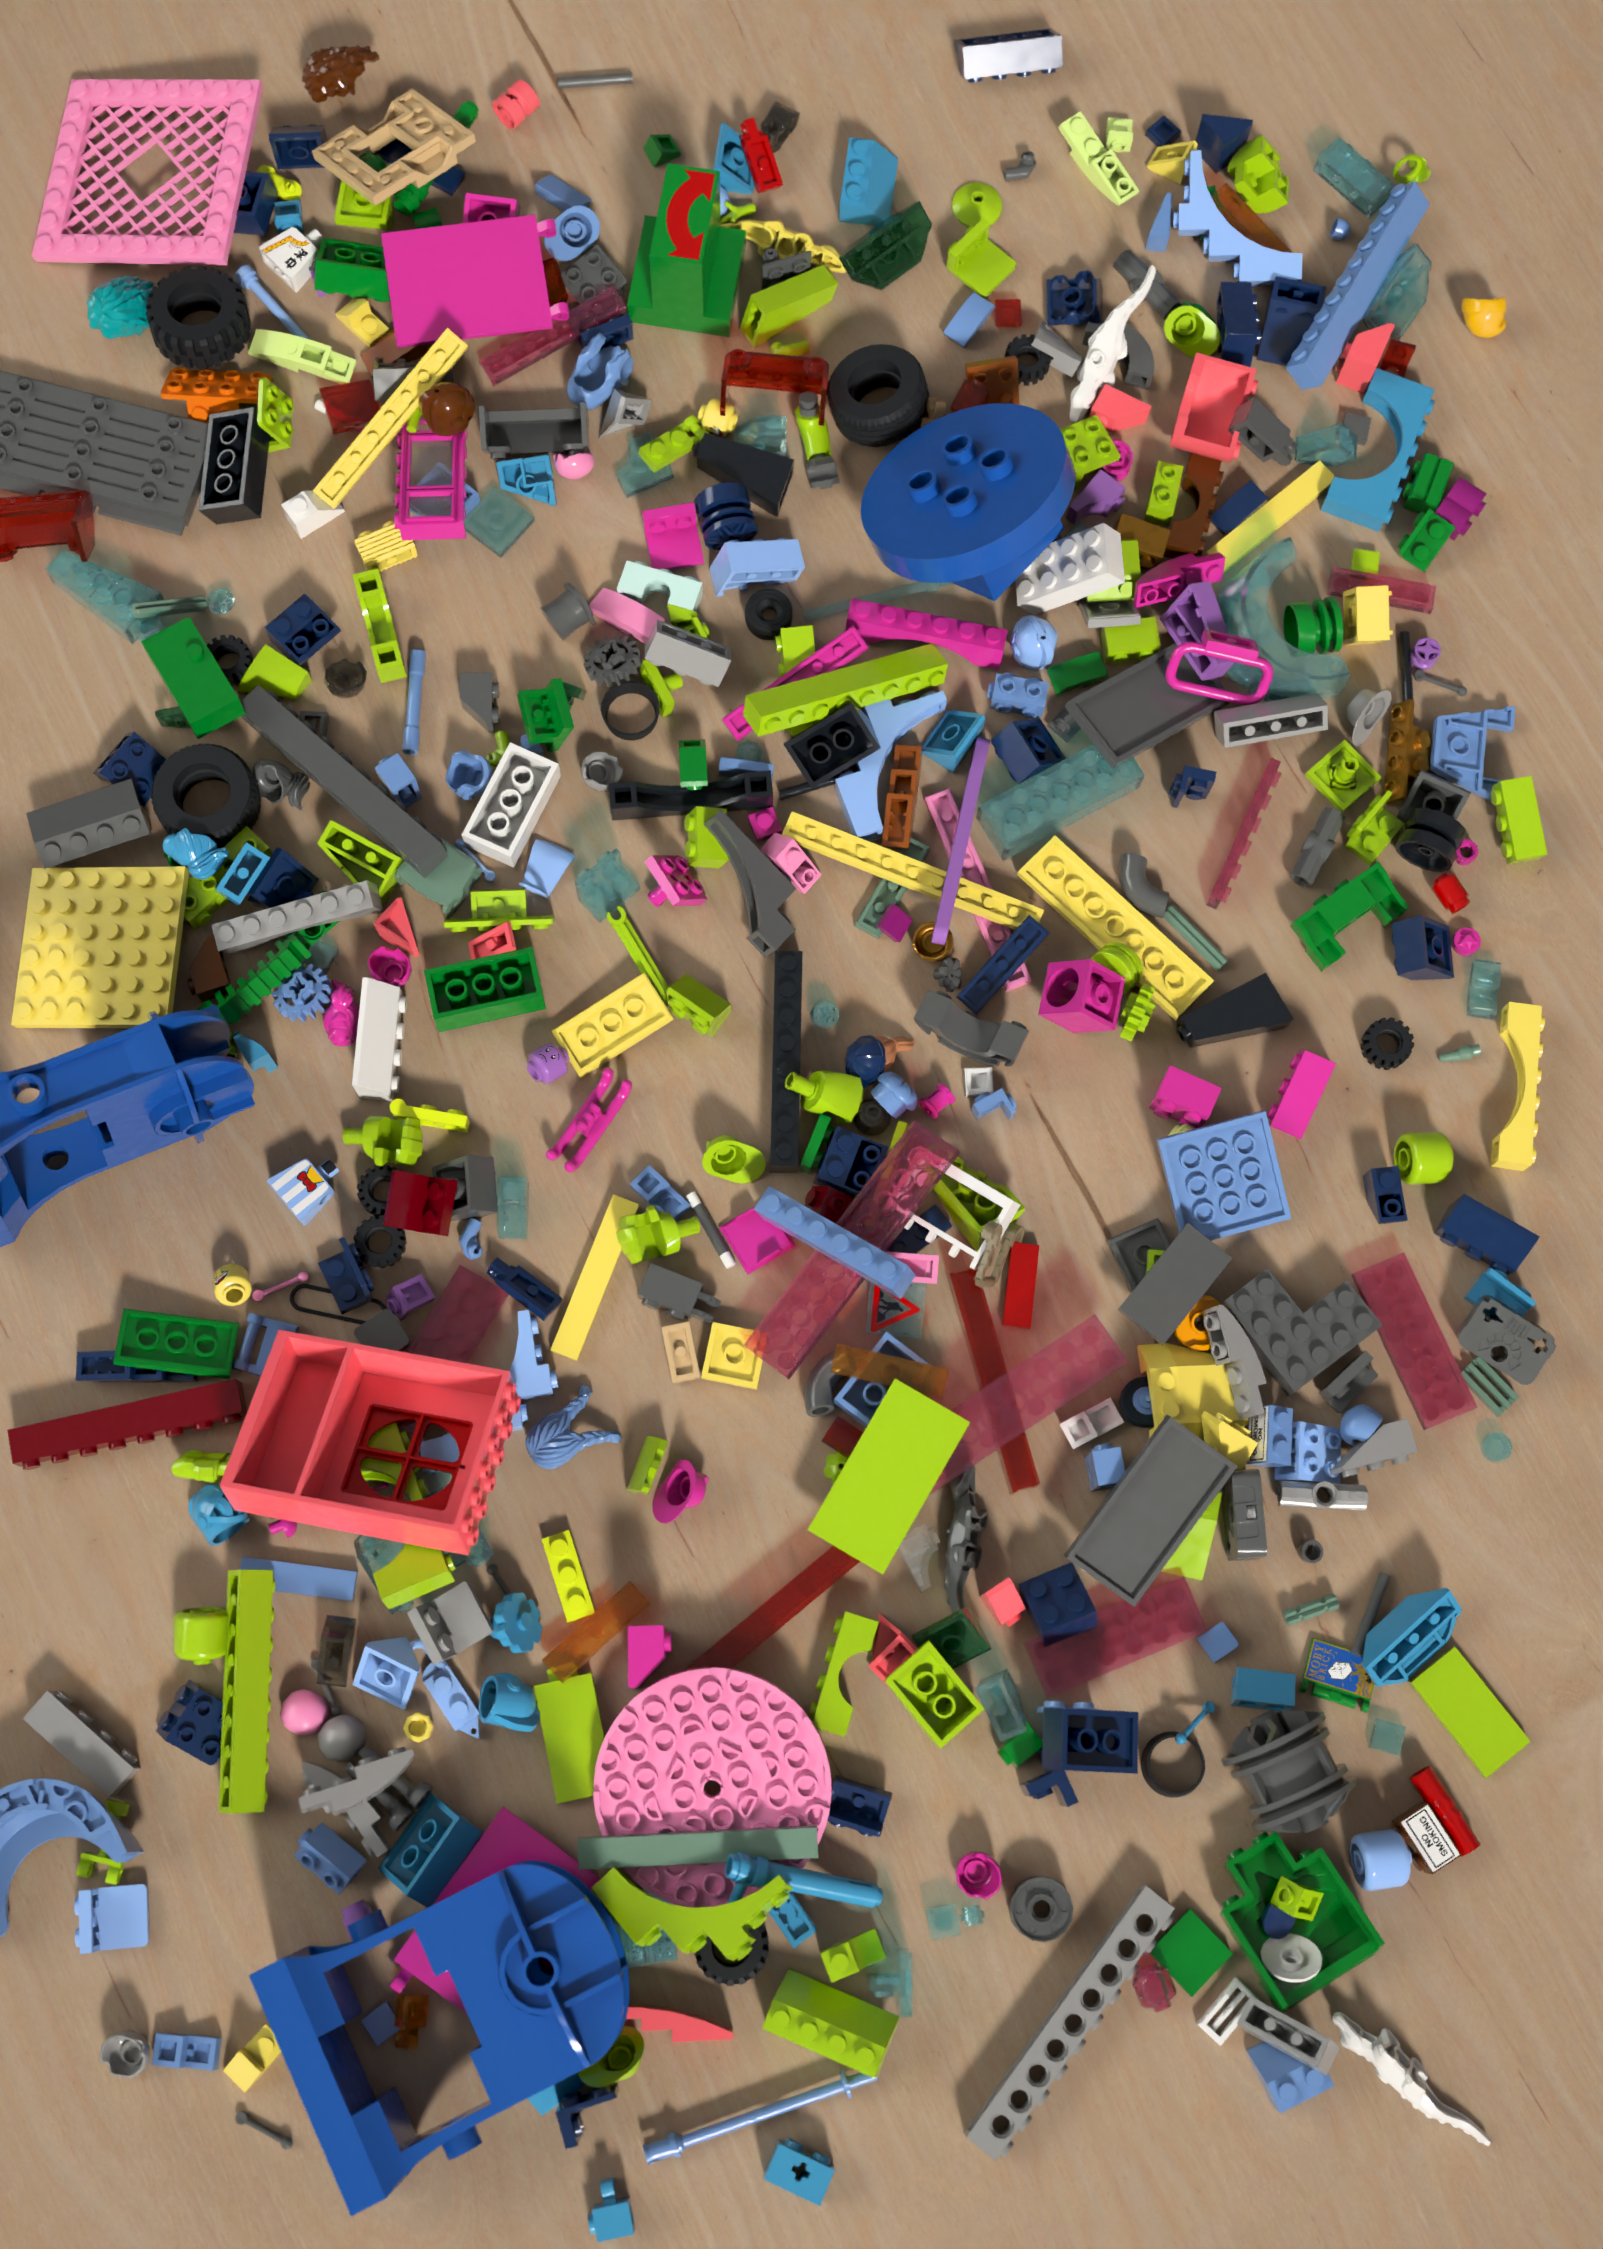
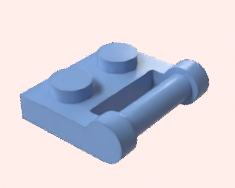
M249 1313L246 1320L249 1324L238 1359H234L232 1368L261 1376L278 1330L298 1333L299 1327ZM259 1326L266 1327L267 1330L256 1365L250 1364L248 1362Z

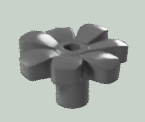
M944 958L942 960L943 966L935 969L933 976L934 979L939 980L940 987L946 988V992H953L954 988H960L962 984L961 979L957 978L962 976L961 968H959L960 961L957 958Z

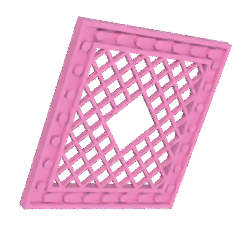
M72 79L32 252L34 260L36 262L227 265L237 218L236 214L240 204L264 87L261 81L214 79ZM109 107H115L119 109L113 113ZM133 108H143V109L140 110L138 113H136V111H135ZM156 108H167V109H165L163 112L160 113ZM180 108L190 109L187 112L183 113ZM203 108H214V109H213L212 111H210L209 113H207ZM106 110L110 116L99 124L95 117ZM129 110L134 116L122 124L118 118ZM153 110L157 116L146 124L141 118ZM176 110L180 117L169 124L165 118ZM200 110L204 117L193 124L188 118ZM221 111H224L228 117L217 125L212 118ZM92 121L96 127L89 132ZM115 121L120 127L108 135L104 129ZM139 121L143 127L132 135L127 129ZM162 121L166 128L155 135L151 129ZM209 121L214 128L205 135H202L198 129ZM183 122H186L190 128L181 135H178L174 129ZM101 132L105 138L94 146L90 139ZM125 132L129 138L118 146L113 140ZM148 132L152 139L141 146L137 140ZM171 132L176 138L164 146L160 140ZM195 132L199 139L188 146L184 140ZM219 133L223 139L212 147L208 140ZM86 143H88L91 149L84 154ZM111 143L115 149L103 157L99 151ZM134 143L138 149L127 157L123 150ZM157 143L181 172L141 202L118 173ZM181 143L185 150L174 158L170 151ZM205 144L209 150L198 158L194 151ZM94 154H97L101 160L89 168L85 161ZM120 154L124 160L113 168L108 162ZM188 155H191L195 161L184 169L179 162ZM212 155H215L219 161L207 169L203 162ZM81 165H83L86 171L79 176ZM106 165L110 171L98 179L94 173ZM200 166L205 172L193 180L189 173ZM92 176L96 182L84 190L80 184ZM115 176L119 183L108 190L103 184ZM186 177L190 183L179 191L175 184ZM210 177L214 184L205 191H202L198 185ZM78 187L82 193L74 198L76 188ZM101 187L105 193L93 201L89 195ZM124 187L128 194L117 202L113 195ZM172 188L176 194L164 202L160 196ZM195 188L200 194L188 202L184 196ZM87 198L91 204L79 212L75 206ZM110 198L114 205L103 213L98 206ZM131 199H134L138 205L127 213L122 206ZM158 199L162 205L150 213L146 206ZM181 199L185 206L174 214L169 207ZM205 199L210 206L198 214L194 207ZM96 209L100 216L91 223H88L84 217ZM71 210H73L77 215L69 220ZM117 210H120L124 216L112 224L108 217ZM143 210L147 217L136 224L132 217ZM167 210L171 217L160 225L155 218ZM188 211H191L195 217L184 225L179 218ZM81 220L86 227L77 234H74L70 228ZM105 220L110 227L101 234H97L94 228ZM129 221L133 228L124 235H121L117 229ZM152 221L157 228L148 235H145L141 229ZM176 221L181 228L169 236L165 229ZM200 222L205 228L193 236L189 230Z

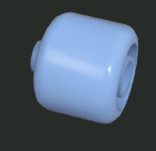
M1383 1829L1358 1833L1353 1836L1349 1847L1350 1862L1354 1877L1362 1889L1375 1891L1400 1887L1407 1883L1410 1878L1412 1855L1398 1831Z

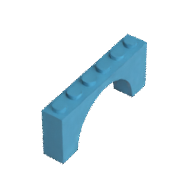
M1378 368L1375 369L1362 403L1378 411L1391 426L1396 440L1395 461L1383 472L1365 479L1352 480L1334 476L1321 511L1377 532L1380 531L1383 523H1389L1394 509L1390 508L1392 501L1397 502L1402 487L1398 486L1400 479L1405 481L1411 466L1406 463L1408 458L1413 459L1419 445L1415 443V439L1417 436H1422L1427 422L1423 421L1425 415H1430L1435 400L1431 399L1434 392L1433 388Z

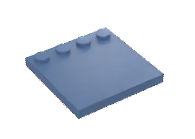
M1258 1111L1156 1139L1179 1233L1189 1223L1211 1241L1292 1219L1266 1111Z

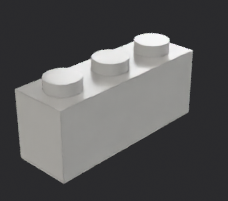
M656 620L645 645L644 659H647L655 666H665L673 669L679 675L694 677L702 684H712L719 687L731 662V648L663 621Z
M1250 1996L1237 2022L1249 2034L1327 2076L1340 2049L1331 2039Z

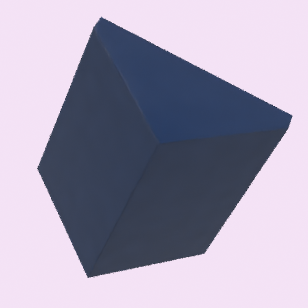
M1202 114L1195 139L1198 144L1196 150H1201L1202 159L1216 174L1227 167L1236 152L1247 143L1253 120Z

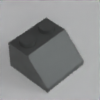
M465 1155L432 1167L433 1177L458 1181L451 1221L469 1218L477 1219L498 1212L496 1173L493 1157Z

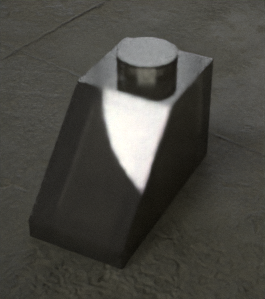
M327 1615L321 1634L317 1684L338 1687L347 1686L355 1639V1618Z

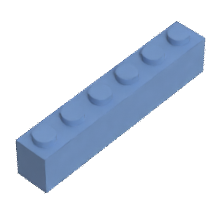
M768 1186L754 1208L763 1220L899 1299L902 1298L916 1276L905 1263L771 1186Z

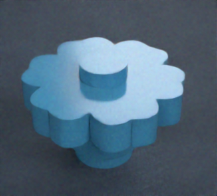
M522 1592L505 1595L503 1602L496 1604L494 1617L490 1619L494 1628V1632L490 1634L492 1638L499 1640L503 1647L510 1646L511 1652L514 1654L533 1650L534 1644L540 1642V1634L542 1633V1625L538 1621L540 1611L536 1607L535 1602L532 1599L527 1600Z

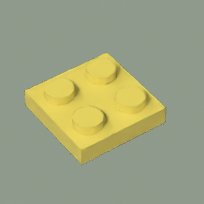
M713 1322L701 1379L757 1390L768 1333Z

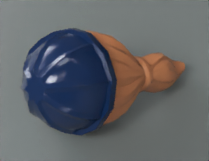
M878 1035L859 1037L847 1047L844 1059L846 1062V1074L861 1078L863 1088L870 1086L878 1079L880 1074L890 1069L895 1061L897 1052L910 1051L913 1048L914 1039H907L903 1036L888 1039Z

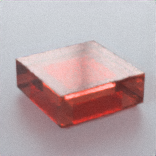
M995 299L996 327H1021V299Z

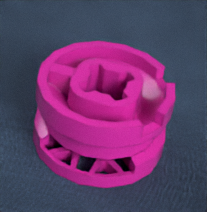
M1112 440L1121 455L1120 459L1095 471L1098 473V471L1103 470L1119 482L1127 477L1130 471L1133 453L1126 443L1120 440Z

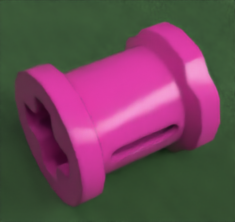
M939 1083L936 1087L937 1089L927 1098L919 1100L922 1109L932 1119H936L938 1113L948 1104L952 1105L956 1101L951 1091L942 1083Z

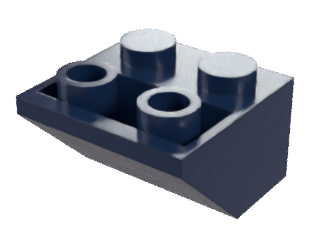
M305 593L265 626L270 641L288 659L300 665L341 632V629Z
M837 1126L832 1132L813 1183L819 1186H830L845 1195L869 1199L889 1147Z

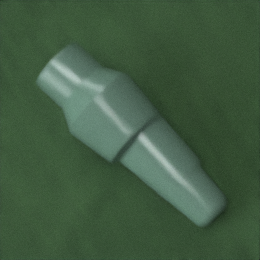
M1479 1044L1473 1046L1464 1045L1457 1050L1438 1055V1059L1440 1062L1468 1060L1474 1056L1481 1055V1049Z

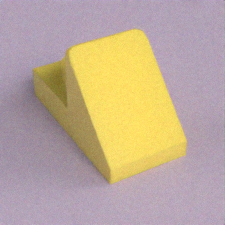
M354 298L336 313V317L369 348L389 331V328L371 312L369 302L366 299Z
M268 2023L234 2056L224 2069V2072L244 2092L252 2086L281 2054V2050Z

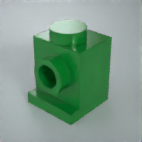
M1027 1721L1019 1724L1022 1728L1020 1732L1015 1728L1002 1739L1005 1744L1000 1747L997 1753L1007 1766L1011 1763L1014 1767L1020 1766L1043 1746V1741Z

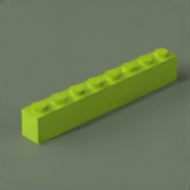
M927 644L748 694L745 698L743 716L758 737L775 733L783 729L823 719L851 702L860 708L944 684L949 663L934 644Z
M228 1570L226 1608L228 1625L224 1657L218 1812L220 1813L264 1812V1806L268 1798L265 1779L269 1769L266 1752L267 1743L270 1739V1730L267 1725L268 1713L271 1709L269 1683L272 1679L270 1653L273 1650V1639L271 1637V1623L274 1620L272 1594L275 1591L276 1585L273 1570Z

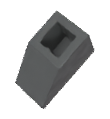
M492 672L460 673V701L462 708L489 733H494V723H499V707H495V698H499V682H494Z

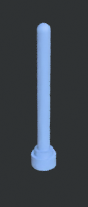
M244 265L237 270L234 278L241 287L251 289L292 335L310 339L259 284L257 273L250 265Z

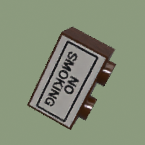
M1419 1802L1392 1820L1396 1827L1394 1830L1398 1831L1403 1837L1406 1845L1412 1852V1862L1420 1872L1424 1871L1428 1874H1434L1461 1856L1460 1851L1427 1802Z

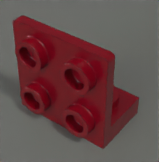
M393 1170L383 1225L421 1233L448 1236L458 1181Z

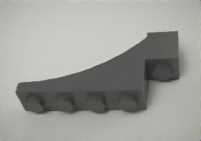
M719 810L704 825L716 838L728 856L740 882L749 921V935L746 939L764 957H767L775 952L795 931V928L790 924V920L777 909L796 888L791 883L789 877L781 873L773 865L770 857L762 853L754 845L751 837L744 834L735 825L732 817Z

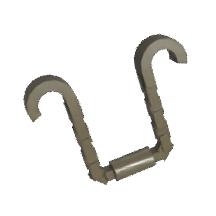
M988 1221L985 1224L980 1237L986 1239L988 1244L974 1278L976 1286L990 1288L998 1283L1010 1247H1013L1015 1241L1021 1243L1025 1232L1023 1226L1011 1223L1007 1227L1001 1241L1003 1245L991 1276H985L995 1246L999 1244L1003 1230L1002 1225L996 1222Z

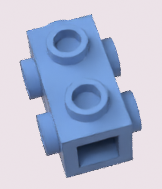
M997 673L995 682H989L987 698L991 699L990 708L1003 714L1014 712L1022 714L1027 718L1042 717L1049 683L1043 682V680L1036 677L1026 679L1017 677L1012 673Z
M322 1822L313 1831L308 1828L297 1841L300 1847L294 1855L305 1868L312 1871L326 1886L332 1888L339 1895L356 1878L367 1861L356 1849L348 1845L335 1831L329 1829Z

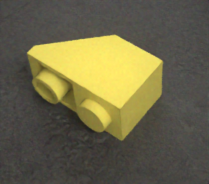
M1204 1411L1201 1415L1204 1442L1237 1465L1236 1470H1242L1258 1442L1248 1437L1251 1431L1235 1423L1234 1427H1231L1232 1420L1219 1412L1213 1416Z

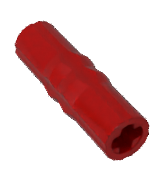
M1427 1766L1414 1773L1409 1778L1423 1801L1430 1805L1460 1851L1461 1856L1459 1857L1465 1856L1478 1848L1481 1843L1432 1767Z

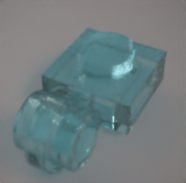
M955 1903L926 1909L931 1939L936 1940L961 1935L959 1926L961 1921H965L966 1927L982 1924V1917L985 1916L984 1910H980V1905H973L962 1908L963 1914L957 1915Z

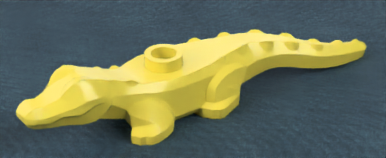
M743 220L734 224H721V227L746 230V238L758 245L757 251L762 257L763 252L768 248L776 250L780 259L811 250V264L816 265V267L824 265L829 272L845 273L848 271L849 263L834 247L830 245L818 246L813 243L809 234L799 233L784 227L780 220Z

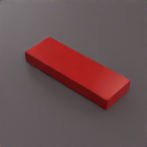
M1014 1242L1013 1247H1010L1002 1326L1023 1329L1031 1328L1040 1245Z

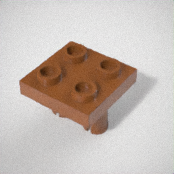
M1016 356L965 364L967 408L996 403L1019 405L1018 359Z

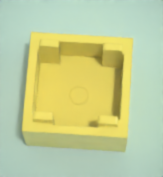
M1388 585L1355 587L1343 592L1344 645L1376 644L1390 640V635H1393V630L1389 631V596L1392 595V591H1388Z

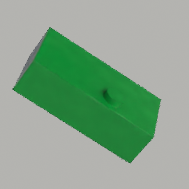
M190 617L141 641L149 659L197 739L246 714L237 694Z
M533 947L424 970L433 1018L438 1033L546 1009Z

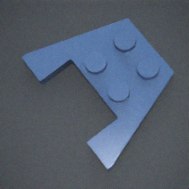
M1509 706L1498 710L1487 709L1477 713L1466 712L1436 717L1433 722L1429 770L1492 803V786L1503 780L1483 777L1487 729L1510 733L1514 729L1516 707Z

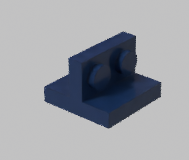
M276 847L248 891V894H250L248 901L254 906L263 909L286 904L298 890L311 892L319 879L285 850Z
M1040 1748L1037 1754L1042 1763V1748ZM1045 1769L1046 1773L1019 1784L1024 1796H1032L1033 1799L1038 1800L1053 1793L1051 1789L1053 1787L1061 1806L1069 1807L1078 1803L1065 1770Z

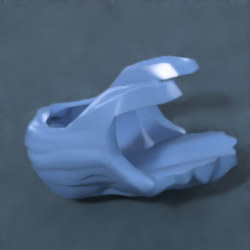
M598 333L583 348L578 356L574 372L568 381V397L579 408L580 402H586L588 410L596 409L611 397L614 388L620 390L629 385L628 376L633 371V358L627 349L621 350L620 346H608L599 352L606 340L602 333Z

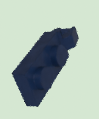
M497 1257L488 1268L487 1274L495 1280V1283L543 1321L554 1312L563 1300L520 1265L517 1267L509 1266Z

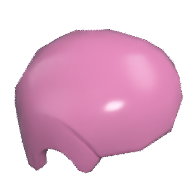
M588 452L578 453L571 456L569 454L553 455L557 472L567 479H580L588 475L594 467L592 452L590 454Z
M301 1689L292 1692L283 1701L280 1717L283 1725L289 1731L301 1736H310L320 1732L323 1724L328 1721L330 1711L323 1696L314 1691Z

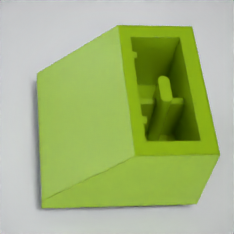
M687 973L666 991L667 1003L670 1008L669 1012L679 1020L683 1018L692 1023L691 1027L703 1036L708 1034L713 1037L731 1013V1004Z

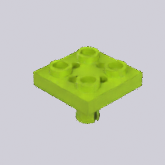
M1345 739L1304 775L1342 813L1382 778Z

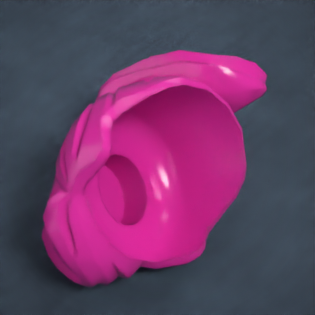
M332 980L334 993L331 994L332 1004L324 1012L323 1025L333 1045L348 1046L357 1039L360 1006L353 1002L355 990H352V987L337 980Z

